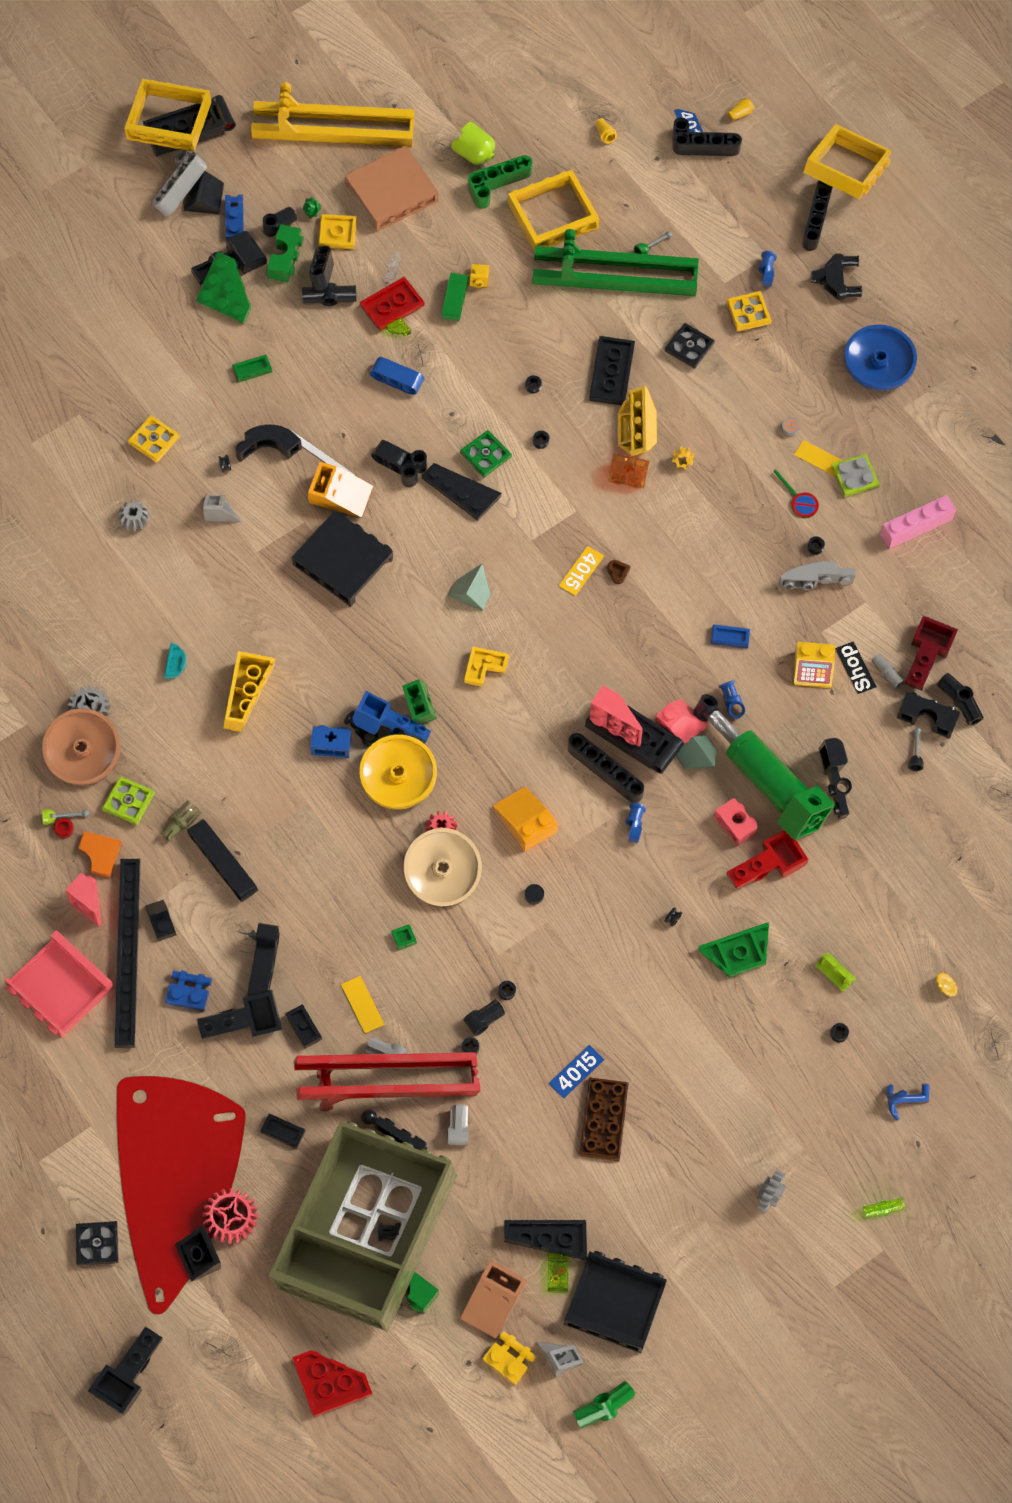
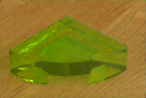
M402 318L386 326L387 331L391 334L402 336L411 334V329Z

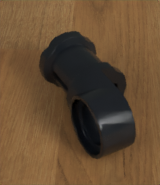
M356 710L351 711L344 719V723L346 725L349 724L361 738L362 743L370 747L378 740V732L374 734V740L367 741L364 737L369 732L354 724L353 715Z
M379 1223L378 1241L396 1239L402 1223H396L395 1225Z

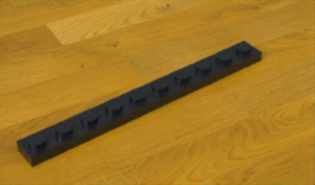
M140 858L120 859L115 1048H135Z

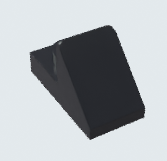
M164 899L146 905L145 908L157 941L176 936V931Z

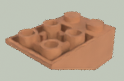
M491 1260L460 1319L497 1339L523 1293L527 1280Z

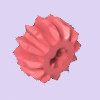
M438 810L437 816L431 814L430 820H426L427 827L425 832L437 829L438 826L457 831L458 823L454 821L453 815L448 817L447 811L441 815V812Z

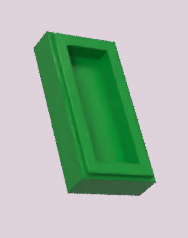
M267 354L232 364L238 383L272 373V367Z

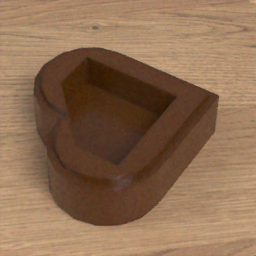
M618 560L610 561L607 570L611 574V580L615 584L623 583L631 566Z

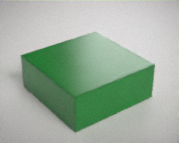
M410 924L391 931L398 951L417 944Z

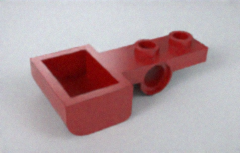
M783 830L763 841L762 847L765 850L764 852L727 871V876L737 890L752 881L757 882L763 879L774 869H777L782 878H785L803 868L809 859L798 842L794 841Z

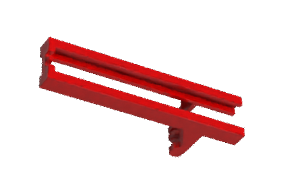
M476 1052L296 1056L293 1061L294 1071L317 1070V1078H320L318 1086L299 1087V1089H296L297 1100L322 1099L320 1111H330L333 1109V1104L345 1099L476 1096L481 1091L480 1080L477 1078L478 1070L476 1067L478 1063ZM470 1067L472 1083L331 1086L330 1074L333 1070Z

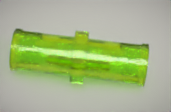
M903 1197L889 1201L884 1199L880 1200V1203L863 1206V1212H866L864 1216L868 1219L882 1214L887 1216L891 1212L905 1210Z

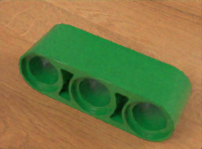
M450 273L442 309L443 319L460 321L469 275Z

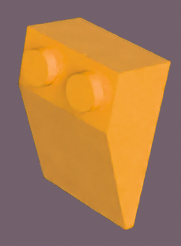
M525 786L493 805L495 811L525 852L557 833L558 823Z

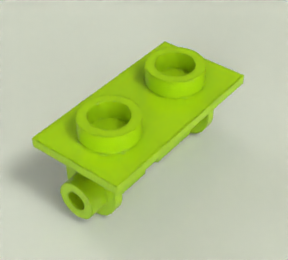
M829 952L824 953L815 964L842 992L856 980Z

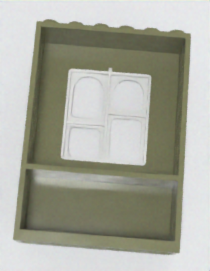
M340 1121L268 1276L275 1288L388 1332L457 1177L451 1160L442 1155L439 1157L434 1156L430 1151L423 1148L421 1150L415 1149L413 1145L407 1142H396L391 1136L377 1135L372 1129L365 1128L364 1130L358 1128V1125L353 1122L347 1121L345 1123ZM367 1175H376L382 1181V1190L374 1208L368 1211L352 1205L350 1201L359 1181ZM404 1186L412 1192V1203L406 1213L385 1206L389 1193L395 1187ZM347 1212L367 1220L359 1240H353L337 1233L341 1220ZM380 1215L391 1217L402 1223L399 1235L396 1236L389 1252L371 1247L367 1243Z

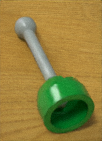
M667 231L664 236L648 245L645 243L635 245V254H648L650 247L666 238H671L672 233Z

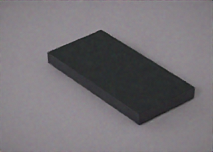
M599 336L589 401L615 405L623 404L627 395L635 341Z

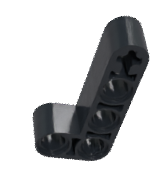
M679 117L675 119L672 132V148L677 155L736 156L740 153L742 137L739 134L689 132V121L686 118Z
M258 923L256 932L257 944L247 995L270 990L280 936L278 925Z

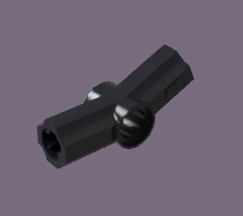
M945 674L939 680L937 686L954 700L955 706L960 709L968 725L978 724L984 717L973 697V690L968 686H963L951 674ZM963 695L967 697V699H962L960 696Z

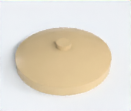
M437 828L421 834L412 842L404 858L403 871L409 889L417 898L433 906L447 907L464 901L474 892L481 878L482 862L478 849L467 836L453 829Z

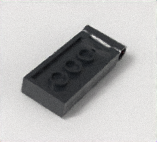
M222 95L211 98L212 102L198 143L225 134V131H231L236 127V123ZM193 104L143 121V126L191 134L201 104ZM150 144L156 157L178 150L176 148Z
M630 706L628 708L642 727L640 746L631 745L623 737L611 734L603 726L595 725L590 720L589 715L585 721L586 728L660 774H663L684 745L682 739L665 730Z

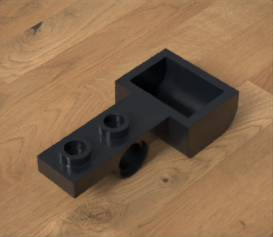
M243 231L226 240L228 252L224 253V255L235 259L237 269L240 268L243 274L267 264L266 256L249 231ZM217 252L211 254L208 261L191 268L192 274L200 285L204 283Z
M825 739L818 749L825 775L828 776L830 783L828 791L830 796H833L835 803L833 811L835 815L838 814L839 819H843L850 814L845 797L851 791L852 784L849 779L840 778L839 772L847 764L848 759L844 744L840 739ZM843 784L846 787V792L839 791L837 785Z
M273 990L244 996L243 1002L245 1007L229 1009L218 1014L198 1018L197 1022L201 1038L249 1027L252 1037L282 1030Z
M145 1326L117 1368L114 1370L106 1364L88 1392L124 1416L142 1392L141 1387L135 1384L134 1381L149 1364L151 1356L162 1342L163 1337Z

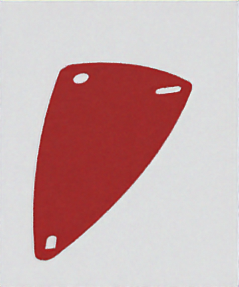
M133 1076L123 1078L117 1086V1133L122 1191L133 1253L148 1308L154 1314H162L169 1308L190 1278L175 1244L204 1225L203 1222L207 1220L203 1218V1213L207 1212L204 1210V1206L210 1205L208 1203L209 1198L216 1200L214 1193L222 1196V1189H225L226 1194H229V1189L232 1188L242 1148L246 1113L240 1105L231 1099L196 1083L169 1077ZM138 1090H143L147 1094V1099L143 1103H136L133 1099L134 1093ZM229 1112L236 1114L233 1120L220 1122L214 1120L216 1114ZM227 1202L221 1204L217 1208H225ZM216 1214L213 1215V1219L218 1225L221 1218H218ZM214 1232L208 1233L210 1240ZM157 1288L163 1289V1302H156L155 1290Z

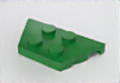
M769 922L698 946V951L729 978L765 966L767 961Z

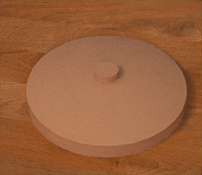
M73 709L59 715L47 728L42 744L44 760L51 772L60 780L77 786L91 785L107 777L115 768L121 749L119 735L111 721L103 714L90 709Z

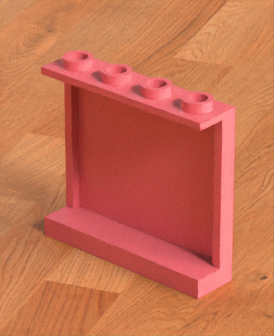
M56 930L51 935L52 940L10 980L7 977L4 980L7 985L5 988L12 996L16 994L20 998L19 1002L26 1009L30 1007L34 1011L33 1015L40 1022L44 1020L48 1024L47 1028L54 1035L59 1034L63 1037L113 989V984L109 978Z

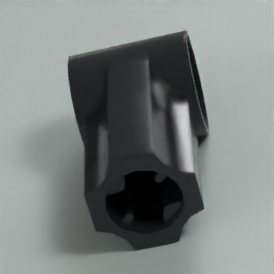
M288 206L275 214H266L263 217V233L268 237L276 236L280 224L287 226L297 221L293 208Z
M495 999L480 1010H473L467 1014L463 1021L474 1036H478L487 1030L490 1024L504 1016L505 1011L500 1002Z

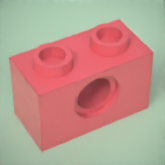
M733 798L716 809L714 818L735 845L739 846L756 835L757 823L753 817L747 815L743 804ZM733 819H739L742 823L737 824L733 822Z

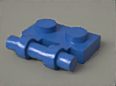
M173 970L172 978L179 981L178 984L170 983L165 1000L166 1004L205 1012L209 991L202 988L203 985L211 986L212 978L205 977L204 974L194 975L184 970H181V972ZM186 981L196 983V987L185 986Z

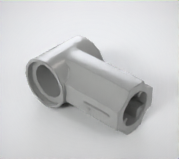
M374 1037L369 1040L365 1050V1054L408 1053L400 1045H390Z
M461 1104L451 1106L448 1145L468 1146V1106Z

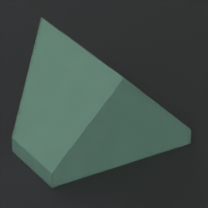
M483 564L457 579L449 597L483 611L491 596Z
M707 735L694 736L680 749L676 757L685 770L688 768L714 767L717 748Z

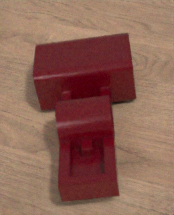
M923 615L911 645L919 647V650L905 680V685L920 691L923 690L937 655L947 658L958 629Z

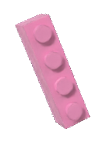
M945 495L884 523L880 536L887 547L891 549L953 520L956 508L948 496Z

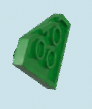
M217 251L196 301L245 324L252 306L250 300H248L235 259Z

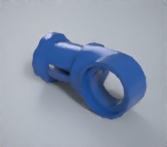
M764 251L761 253L762 261L758 266V271L764 274L762 285L771 287L774 277L773 263L776 261L777 255L772 251Z
M735 680L719 685V688L723 691L724 703L729 715L733 718L742 717L745 714V706L740 695L737 694L734 685ZM735 704L740 705L742 708L739 715H733L731 712V707Z
M630 803L629 816L625 819V823L631 826L628 841L638 843L642 831V815L646 812L647 808L639 803Z

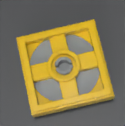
M761 291L726 299V304L737 332L771 324V318Z
M150 415L129 438L128 444L157 463L180 438V434Z

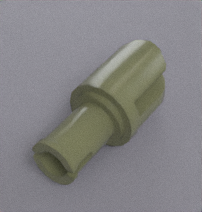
M189 800L172 816L173 822L161 833L165 837L171 832L166 838L170 842L181 829L186 830L201 814L200 811H197L187 823L185 822V819L196 808L193 805L182 817L178 816L190 804Z

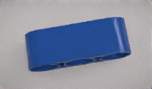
M383 357L377 358L369 372L373 379L411 395L417 394L424 381V376L421 373Z

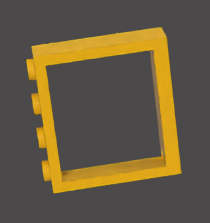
M142 79L124 128L126 139L195 151L212 102L210 91ZM151 95L201 104L192 133L185 134L137 125L147 96Z
M835 124L807 159L803 173L860 200L864 194L867 195L871 185L874 186L878 176L880 177L884 168H887L890 164L889 156L891 150ZM835 143L877 163L863 183L820 163Z
M573 170L563 171L556 176L547 177L543 181L529 184L527 187L513 190L508 194V205L534 253L535 246L551 247L564 242L565 230L573 229L576 232L575 237L599 228L600 218ZM570 183L588 216L537 236L519 202Z

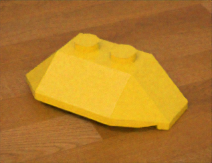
M646 386L629 390L628 397L617 414L618 447L631 456L647 452L657 443L656 409Z

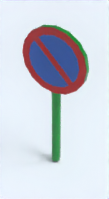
M775 469L774 473L795 496L791 503L794 513L802 518L814 516L819 508L816 497L807 492L797 494Z

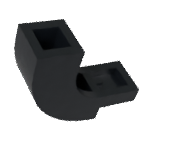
M266 424L247 430L244 433L245 441H241L236 446L235 452L236 458L242 462L256 450L263 447H271L277 449L289 459L302 449L301 439L291 430L279 425Z

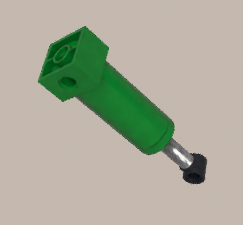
M708 694L702 695L693 710L694 715L702 721L710 722L731 744L726 751V756L781 813L777 823L794 841L819 831L834 808L835 803L818 786L808 789L754 731L749 730L740 734L720 713V710L717 708L718 701L716 698Z

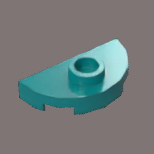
M170 643L164 679L178 677L186 667V655L174 643Z

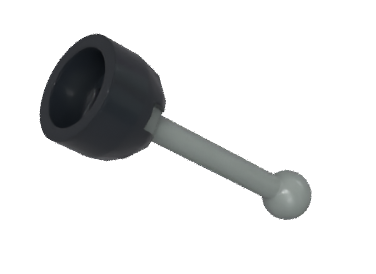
M916 727L914 729L915 755L909 759L908 768L912 771H921L924 769V761L922 757L918 756L921 729Z

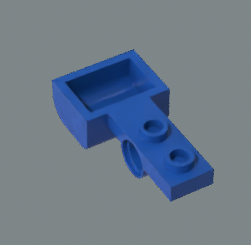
M365 691L353 715V722L356 726L371 734H376L381 724L390 728V735H407L420 740L424 744L426 743L431 730L389 709L391 703Z

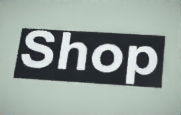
M854 641L835 648L858 694L877 687Z

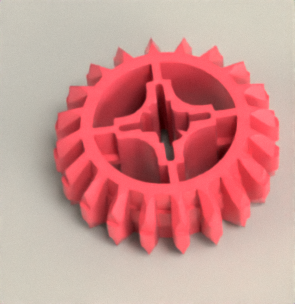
M233 1188L229 1189V1194H226L225 1189H222V1196L214 1193L216 1200L209 1198L208 1203L210 1205L204 1206V1210L207 1212L203 1213V1218L207 1220L203 1224L204 1226H209L207 1233L214 1232L212 1235L213 1239L220 1236V1242L223 1243L224 1239L228 1238V1244H231L232 1238H235L236 1243H239V1236L244 1240L247 1239L245 1232L252 1234L253 1229L251 1227L257 1226V1222L254 1221L258 1219V1214L254 1213L257 1211V1206H252L254 1203L253 1199L247 1200V1193L241 1196L240 1189L237 1190L236 1194H233ZM225 1202H231L226 1208H217ZM238 1203L247 1211V1218L237 1211ZM233 1210L235 1218L232 1217V1219H229L227 1223L226 1214L229 1215V1213H232ZM214 1214L224 1221L223 1228H220L213 1219ZM235 1224H244L239 1229L228 1231Z

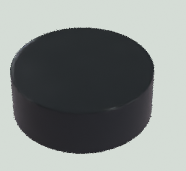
M538 884L529 885L525 890L526 901L533 905L541 903L544 899L543 888Z

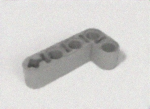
M181 150L175 156V161L179 166L152 200V205L164 217L173 213L207 168V164L194 151Z

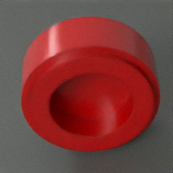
M61 818L55 822L54 831L59 838L66 839L73 834L74 826L69 819Z

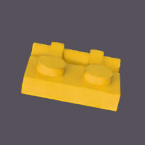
M503 1331L499 1338L505 1342L504 1345L501 1347L495 1342L482 1360L516 1385L528 1370L523 1361L527 1359L533 1363L537 1356L531 1352L529 1347H524L517 1342V1338L512 1334L508 1335ZM510 1347L520 1353L517 1358L507 1352Z

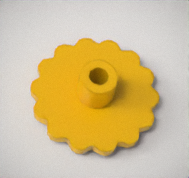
M944 972L938 973L936 983L939 990L946 996L954 997L958 989L956 983L948 974Z

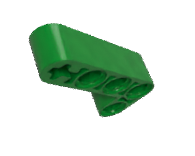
M522 155L470 173L468 176V191L475 205L481 209L487 208L490 205L491 190L530 177L533 167L532 158Z

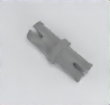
M881 654L876 655L871 662L881 671L882 677L887 678L895 689L900 688L904 684V680L895 672L894 666L889 665Z

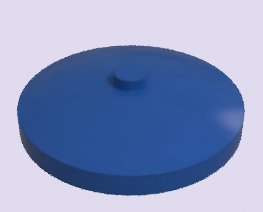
M870 325L861 328L850 337L844 353V362L848 373L856 382L869 389L886 391L902 386L911 378L917 363V352L911 339L899 329L888 325Z

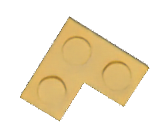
M472 646L464 683L483 687L487 670L505 674L509 654Z

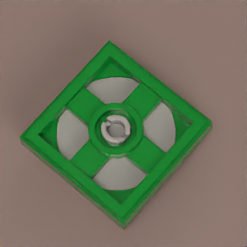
M489 430L482 433L460 450V454L483 478L512 457V454Z

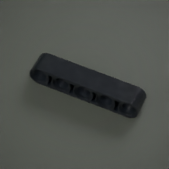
M820 180L817 182L803 238V247L808 251H813L818 247L833 189L832 186Z
M574 733L570 735L568 752L628 801L638 803L642 800L644 784L582 734ZM576 742L579 743L581 746L575 747L572 744ZM593 754L595 758H588L587 755ZM608 766L610 769L604 770L601 767ZM621 777L625 781L619 782L616 780V778ZM637 789L639 790V793L634 794L631 792V790Z
M204 819L187 829L191 839L241 902L258 892V888Z

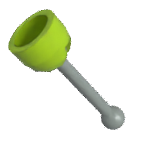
M42 809L43 825L52 824L56 818L89 816L88 810L55 814L51 809Z

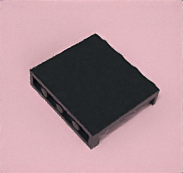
M334 511L292 556L293 566L351 607L356 602L355 596L388 560L393 561V551L387 544L383 545L373 534L366 533L359 524L352 523L345 514Z
M589 1251L563 1325L642 1353L667 1279H664L663 1275L652 1272V1274L645 1272V1269L640 1266L633 1265L631 1267L626 1265L621 1259L613 1258L612 1260L607 1258L602 1252L594 1251L593 1253Z

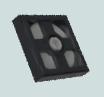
M684 323L666 346L665 352L696 369L714 345L715 340Z
M117 1221L76 1224L77 1266L119 1263Z

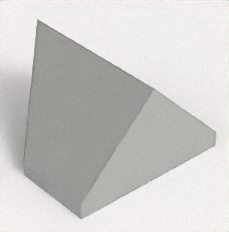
M206 495L203 505L205 522H242L225 500V495Z
M536 1342L555 1378L584 1363L575 1345L565 1346Z

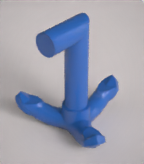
M923 1083L921 1094L908 1095V1092L905 1090L893 1094V1085L890 1084L886 1089L889 1111L893 1118L897 1121L900 1119L895 1104L929 1102L930 1084Z

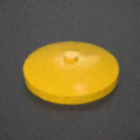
M390 735L377 740L366 750L360 763V781L365 793L372 801L385 808L401 810L414 807L429 796L436 783L437 766L432 752L424 743L411 736Z

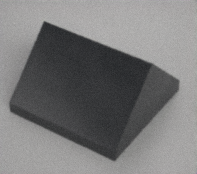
M204 171L187 193L184 211L220 214L224 182Z
M204 1225L175 1244L191 1281L221 1269V1262Z

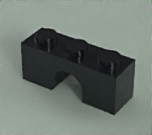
M907 691L897 719L914 725L919 716H930L935 724L932 732L950 739L960 712L954 707H946L939 704L936 700H928L921 697L918 693Z

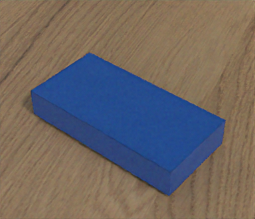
M713 624L711 644L748 648L750 629Z

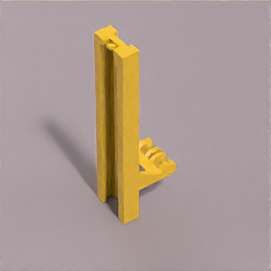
M283 82L280 85L279 102L254 101V115L278 116L279 124L252 123V138L413 146V109L301 104L290 95L291 84L288 82ZM289 117L409 123L410 131L291 125L286 119Z

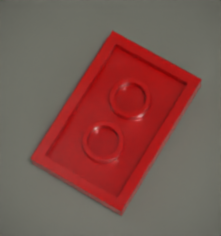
M405 276L360 301V307L379 331L425 306L424 300Z

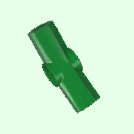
M623 1381L610 1392L601 1393L593 1399V1402L574 1410L573 1413L579 1427L583 1428L599 1420L609 1421L615 1418L618 1414V1409L635 1397L634 1389L628 1382Z

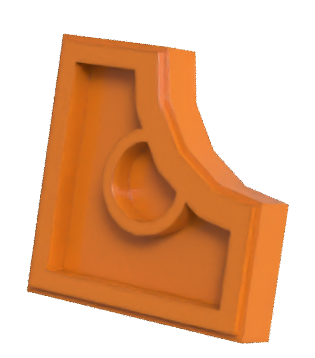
M84 831L78 849L90 858L92 863L91 873L111 878L122 840Z

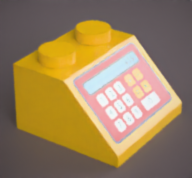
M797 642L794 663V685L831 688L835 663V645Z

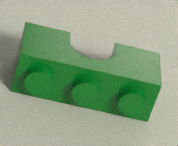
M280 224L276 237V248L284 250L285 253L282 255L271 254L267 266L268 279L289 283L290 276H293L295 272L294 262L299 259V246L302 247L304 242V236H301V228Z

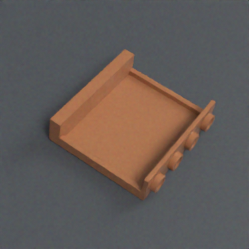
M406 146L397 148L392 153L381 156L371 163H366L363 167L350 171L345 175V186H350L373 219L374 228L377 232L438 202L437 189Z

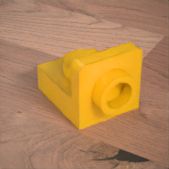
M471 264L470 286L477 288L488 287L489 265Z

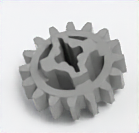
M88 686L87 690L80 687L81 692L74 691L75 697L69 698L71 702L68 704L69 710L90 709L86 703L88 702L92 710L97 712L100 710L99 713L105 716L109 715V698L105 696L104 691L99 692L98 687H95L94 690H91V686Z
M776 1170L772 1178L767 1176L757 1196L760 1199L757 1210L766 1214L770 1206L776 1207L786 1185L782 1184L786 1174Z

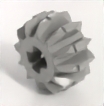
M132 499L131 504L125 502L124 507L119 508L118 520L122 527L125 526L127 531L133 528V531L136 532V528L143 530V525H148L150 514L147 506L142 505L141 501L135 504Z

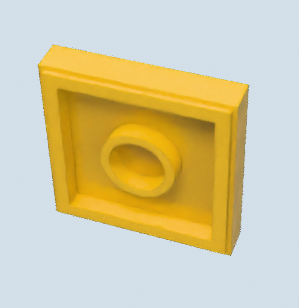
M321 214L318 246L354 250L357 216Z

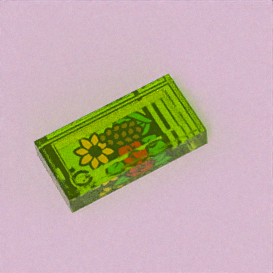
M548 1252L547 1292L568 1293V1256Z

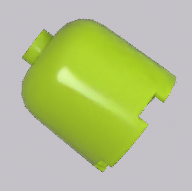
M469 121L460 130L462 134L459 139L455 137L451 149L474 166L491 162L495 156L496 144L494 139L476 123Z

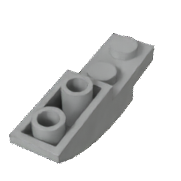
M836 561L806 564L781 575L779 588L811 590L816 589L818 582L822 584L840 583L847 585L854 581L855 568H837Z

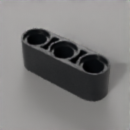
M320 246L314 252L309 270L314 290H324L329 285L334 267L329 246Z

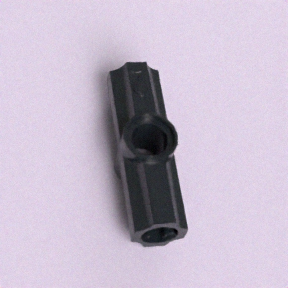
M329 282L328 287L320 291L314 290L313 287H302L303 304L322 303L325 306H334L338 302H357L356 285L337 286L335 283Z

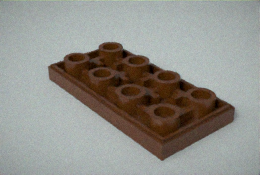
M589 1077L579 1156L620 1161L629 1082Z

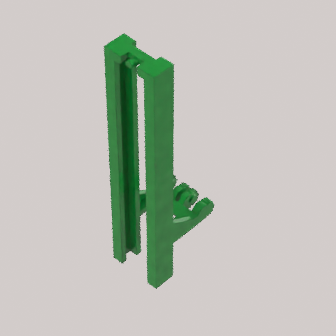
M573 229L565 230L564 248L535 246L534 260L563 263L562 271L533 269L532 284L696 296L699 258L583 250L574 241L576 232ZM573 263L689 271L692 272L694 278L693 281L584 273L574 272L571 266H573Z

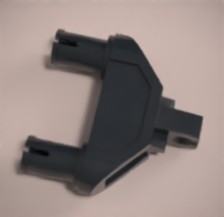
M841 253L834 254L823 269L811 271V283H821V285H824V289L837 300H844L846 297H862V286L844 285L843 267H859V255L843 256Z

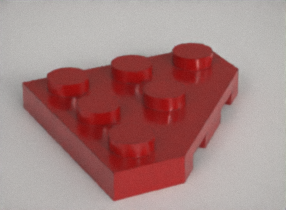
M313 1350L292 1357L313 1418L373 1395L366 1374L351 1369Z

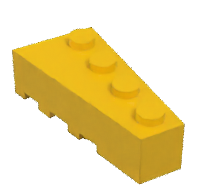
M238 651L223 729L243 731L274 668L275 658Z

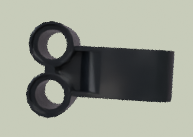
M381 440L371 454V457L377 463L400 474L402 483L406 487L415 486L418 482V473H423L427 469V455L424 451L415 450L411 454L386 440Z

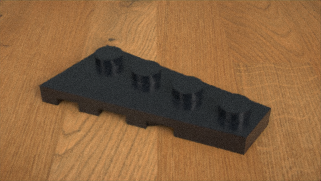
M433 463L422 474L424 481L477 521L502 497L501 492L436 463Z
M504 1220V1242L587 1261L586 1220Z

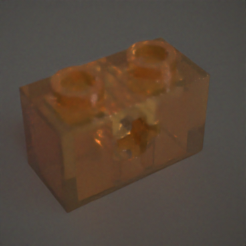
M613 454L608 482L644 489L649 461Z

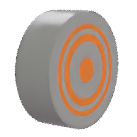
M792 417L786 418L782 422V432L787 436L798 434L800 429L799 421Z

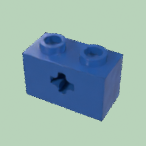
M325 725L313 726L310 746L311 755L349 758L352 738L351 729L345 727L329 728Z

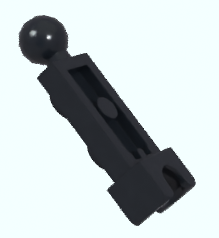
M366 1109L362 1112L361 1120L364 1124L375 1125V1129L384 1135L393 1137L396 1142H407L413 1145L415 1149L421 1150L423 1148L427 1150V1142L416 1135L412 1138L410 1132L403 1128L401 1130L398 1129L390 1119H383L380 1116L377 1118L376 1112L371 1109Z

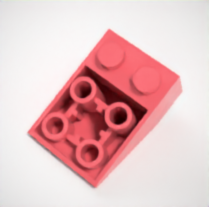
M603 685L591 702L590 720L597 726L605 727L611 734L623 737L629 744L640 746L642 727L620 694Z

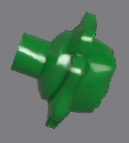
M314 197L306 198L303 205L305 215H308L310 219L317 217V212L321 210V205Z

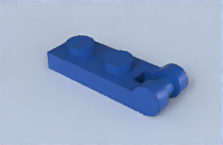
M225 195L226 240L244 231L243 195H237V197ZM231 204H238V207H231Z

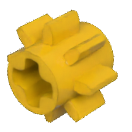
M681 445L678 451H673L675 457L672 458V462H676V468L683 467L686 470L688 464L693 465L692 459L695 454L690 453V447L683 448Z

